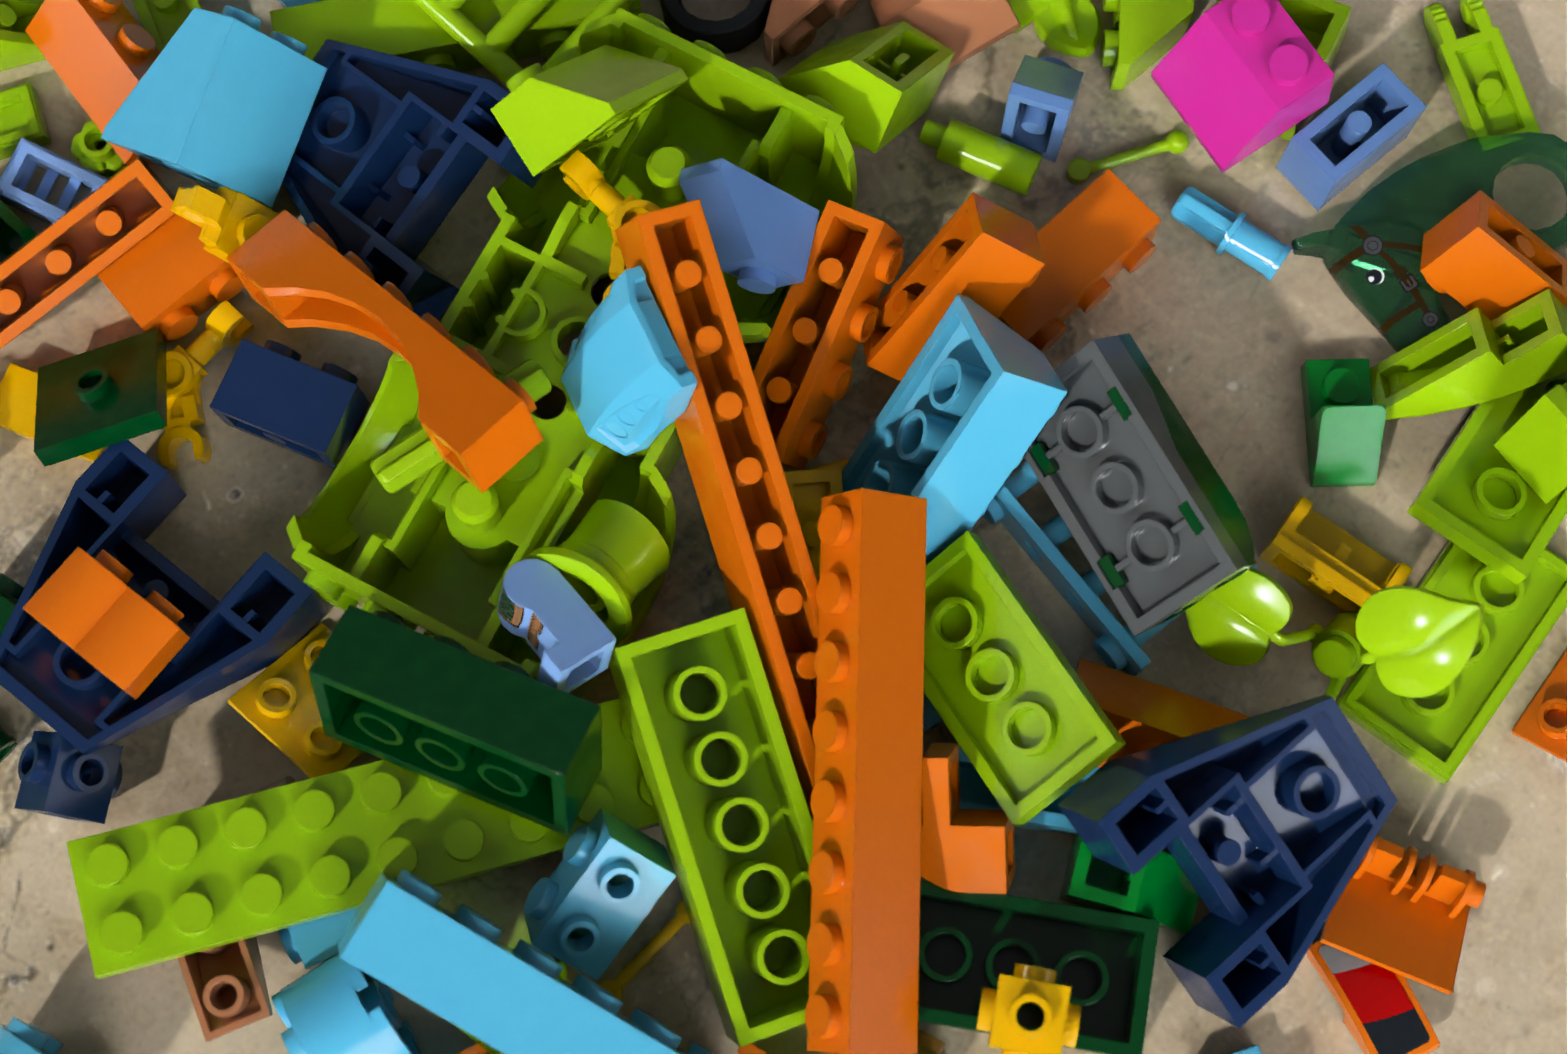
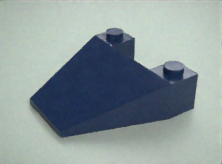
M327 39L313 59V61L326 67L327 71L282 183L307 225L313 221L323 228L331 237L341 255L352 251L367 265L375 277V282L380 286L387 281L394 284L411 303L415 314L421 317L428 312L439 320L460 289L418 258L434 233L488 158H491L531 188L534 187L544 172L534 177L532 176L490 109L510 94L494 81Z
M129 440L110 445L75 482L0 637V684L84 755L97 751L270 666L302 640L328 611L314 590L266 551L228 593L218 601L145 540L187 495L165 469ZM78 546L93 558L104 549L134 574L126 584L144 599L152 590H155L185 615L177 626L190 639L136 700L22 609Z
M1322 695L1109 760L1058 805L1094 857L1133 875L1141 870L1165 847L1169 850L1210 913L1168 950L1163 957L1196 1005L1240 1029L1288 984L1398 800L1333 697Z

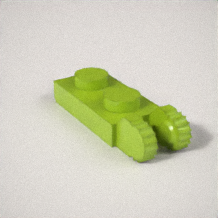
M1483 0L1459 1L1460 16L1468 36L1457 39L1447 12H1445L1441 3L1439 4L1438 2L1425 6L1423 8L1424 26L1429 35L1431 45L1436 50L1435 57L1476 161L1480 162L1536 144L1541 137V131L1498 26L1493 27L1487 9L1483 5Z

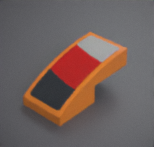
M1321 940L1311 944L1307 951V957L1343 1010V1022L1364 1054H1428L1439 1048L1440 1042L1404 976L1321 943Z

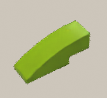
M1549 288L1493 320H1490L1476 307L1370 368V378L1374 403L1386 406L1385 420L1425 416L1466 408L1505 397L1567 372V308Z

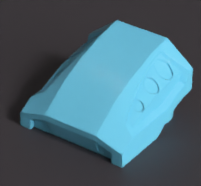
M641 265L625 270L612 283L609 295L589 317L580 336L572 341L561 381L587 436L624 456L649 448L660 432L669 424L674 423L686 411L698 383L693 372L689 371L645 281L646 275Z

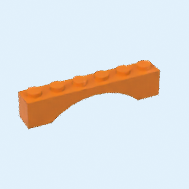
M283 210L226 257L250 296L287 328L320 327L349 331L377 341L401 356L414 371L418 388V420L440 457L482 493L543 440L531 416V413L536 409V405L520 384L512 378H508L503 383L494 377L491 366L476 349L467 344L460 350L453 344V339L446 328L432 314L426 312L421 317L415 314L411 303L394 284L387 281L380 286L375 282V277L367 265L352 251L341 255L331 237L317 223L312 221L309 225L305 226L288 211Z

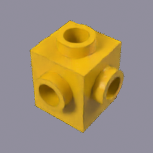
M1015 964L1013 976L1003 974L998 976L996 989L983 987L976 1029L989 1032L987 1047L1002 1049L1001 1054H1061L1062 1046L1075 1048L1080 1024L1081 1005L1069 1003L1071 987L1055 984L1057 971ZM1023 1003H1035L1043 1011V1023L1035 1031H1027L1017 1022L1016 1013Z

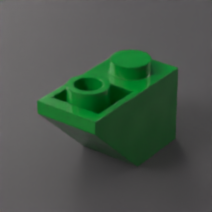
M1077 833L1074 836L1059 899L1100 911L1159 920L1160 928L1186 935L1192 928L1199 895L1172 855L1163 851L1159 852L1141 870L1133 875L1094 857Z

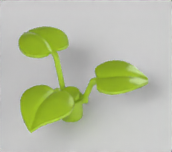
M1251 568L1236 579L1205 596L1204 599L1186 610L1185 613L1188 627L1200 648L1212 658L1228 665L1248 666L1261 661L1268 653L1271 642L1283 647L1307 641L1312 642L1311 653L1315 665L1323 674L1330 676V683L1324 695L1331 696L1336 700L1347 678L1357 673L1363 664L1376 663L1377 674L1383 686L1396 695L1417 698L1433 695L1443 690L1462 671L1475 649L1482 624L1483 606L1477 602L1450 598L1424 588L1392 586L1373 593L1363 603L1359 613L1354 611L1342 612L1336 615L1325 628L1317 623H1312L1307 629L1284 633L1279 630L1288 623L1292 616L1293 605L1291 599L1277 581L1267 574Z

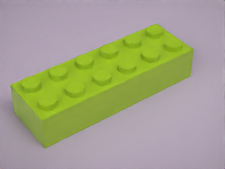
M743 607L614 648L609 666L726 1036L742 1047L805 1024V1009L809 996L810 957L807 951V937L811 919L809 865L812 859L813 822L745 608Z

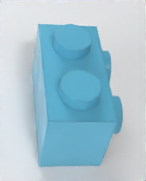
M600 808L588 826L583 824L572 833L564 848L563 860L549 879L546 877L541 878L528 894L524 905V915L531 945L598 981L676 877L665 845Z

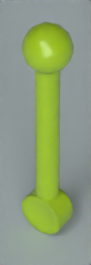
M1174 130L1164 140L1089 162L1084 158H1075L1069 162L1066 175L1071 183L1081 185L1089 180L1090 174L1167 151L1173 154H1181L1189 146V137L1181 130Z

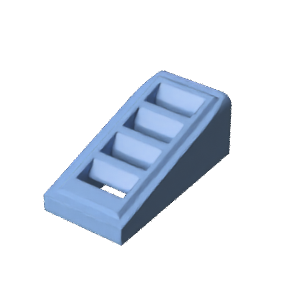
M21 138L0 178V200L21 211L53 223L70 209L81 185L92 189L91 192H93L106 182L108 178L25 138ZM38 166L47 171L33 196L25 192V189ZM62 176L69 179L57 205L54 206L46 201L58 177Z

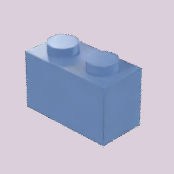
M1382 63L1294 135L1276 168L1318 211L1408 136L1427 106Z

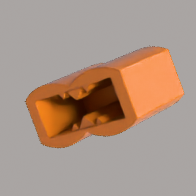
M78 546L22 609L136 700L190 639L177 626L185 615L155 590H152L144 599L126 584L134 574L104 549L93 558Z

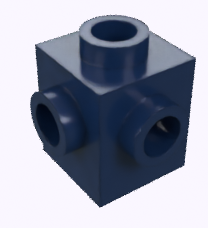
M34 731L32 741L26 745L20 756L18 776L21 784L14 808L74 821L105 824L110 800L117 793L122 781L123 770L120 759L124 746L109 744L88 755H84L58 732Z

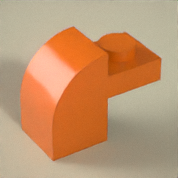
M932 743L922 755L920 875L932 884L954 892L1007 894L1015 877L1014 824L1011 823L1005 812L1001 809H960L959 744Z

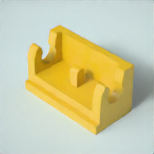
M1304 496L1297 500L1259 555L1268 564L1341 613L1346 611L1359 613L1363 603L1373 593L1387 587L1403 586L1413 568L1402 561L1400 564H1394L1311 509L1314 503Z

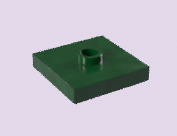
M157 328L38 368L34 453L44 467L167 426L166 343Z

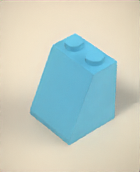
M225 5L222 13L219 14L195 7L105 126L101 138L194 181L217 189L224 186L233 191L241 192L255 201L272 208L327 68L304 56L308 47L304 43L276 31H272L270 37L258 31L262 21L245 11Z

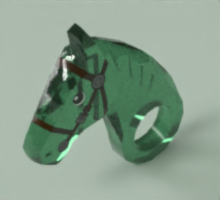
M1524 132L1476 137L1426 155L1401 168L1373 187L1338 221L1334 228L1310 233L1291 241L1293 254L1322 258V262L1345 296L1392 348L1399 352L1451 322L1450 317L1442 307L1440 293L1428 284L1423 273L1420 272L1423 234L1479 190H1482L1494 200V179L1499 173L1510 166L1528 163L1540 165L1552 171L1563 184L1567 197V142L1554 134ZM1567 202L1565 214L1557 223L1538 230L1529 229L1556 252L1567 247Z

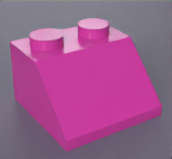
M1222 0L1203 13L1151 72V78L1223 173L1328 104L1334 73L1278 0Z

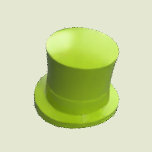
M610 499L598 500L593 503L576 529L559 547L546 546L537 548L525 558L539 559L555 567L615 636L616 642L614 647L628 636L632 627L630 606L648 585L664 573L670 564L669 549L657 528L634 508Z

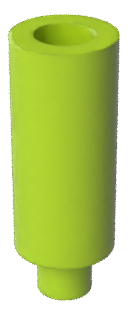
M954 118L951 119L948 126L927 119L919 137L920 143L938 150L936 160L1025 197L1033 184L1043 159V155Z

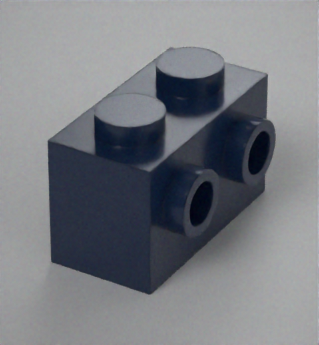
M242 339L209 407L229 426L336 469L355 437L370 405V402L357 385L358 378L349 371L330 363H323L321 370L300 362L302 356L298 352L279 342L267 340L264 347Z

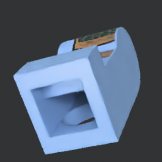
M525 559L512 565L507 570L503 580L498 603V618L503 627L509 632L524 637L542 660L537 681L568 693L606 670L616 638L562 574L550 563L539 559Z

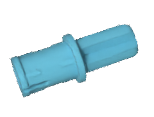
M1187 187L1171 210L1173 219L1218 246L1215 251L1217 254L1221 255L1223 251H1226L1266 276L1265 278L1271 281L1293 248L1245 220L1246 212L1242 211L1238 216L1194 187Z

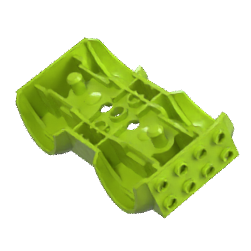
M618 7L615 14H610L587 23L581 33L577 46L581 54L606 44L680 67L689 79L613 137L583 152L601 171L606 181L625 198L632 194L636 199L651 201L659 206L660 209L686 203L687 200L679 183L681 169L723 158L820 210L817 224L828 199L856 210L857 172L855 155L844 130V116L840 115L830 102L816 95L809 94L805 97L782 87L781 82L774 75L761 68L751 67L747 70L727 60L726 56L718 48L702 40H695L693 43L671 33V30L665 23L647 13H640L636 16ZM564 162L544 171L533 188L511 173L497 190L495 187L491 188L487 198L501 221L440 322L451 335L453 344L460 350L467 344L476 349L491 366L494 377L497 379L527 359H534L547 374L551 385L559 387L565 393L566 406L559 416L545 420L537 418L531 413L543 440L484 493L444 461L398 492L390 494L382 487L372 472L370 463L375 457L423 427L418 420V388L414 371L401 356L393 352L374 401L341 461L312 504L300 516L294 514L286 527L292 546L295 549L291 558L307 572L303 582L318 591V596L343 611H346L349 605L355 607L359 605L363 607L362 610L370 613L374 611L390 613L400 619L411 630L431 638L435 636L449 637L463 645L469 653L493 663L497 661L513 663L525 670L535 680H537L542 660L524 637L509 632L503 627L498 618V603L507 570L516 562L524 560L537 548L546 546L559 547L576 529L591 505L603 499L616 500L627 504L645 516L664 538L669 549L671 561L676 536V509L672 493L666 482L683 454L675 423L669 424L661 431L649 448L627 456L587 436L561 381L567 356L560 351L561 342L570 332L583 330L589 317L597 309L598 305L592 299V290L600 279L610 276V254L613 243L611 228L606 221L608 216L590 200L580 197L564 182L563 178L566 175L559 169ZM722 271L743 342H766L791 285L778 287L771 294L754 293L741 288L737 284L738 278ZM667 570L648 585L630 606L632 627L628 636L614 648L631 642L648 616L662 587Z

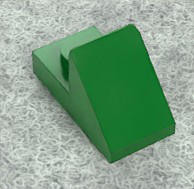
M1369 358L1306 360L1301 366L1310 487L1375 485L1386 419V406L1383 404H1373Z

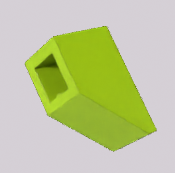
M1102 0L1103 11L1113 12L1112 30L1103 31L1100 57L1101 67H1111L1110 90H1123L1179 42L1185 35L1194 12V0Z

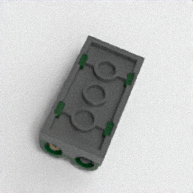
M1130 333L1093 339L1054 369L1066 388L1067 394L1060 402L1056 413L1046 422L1027 449L1024 457L1134 637L1178 616L1200 602L1211 592L1236 579L1257 564L1254 559V542L1247 522L1236 501Z

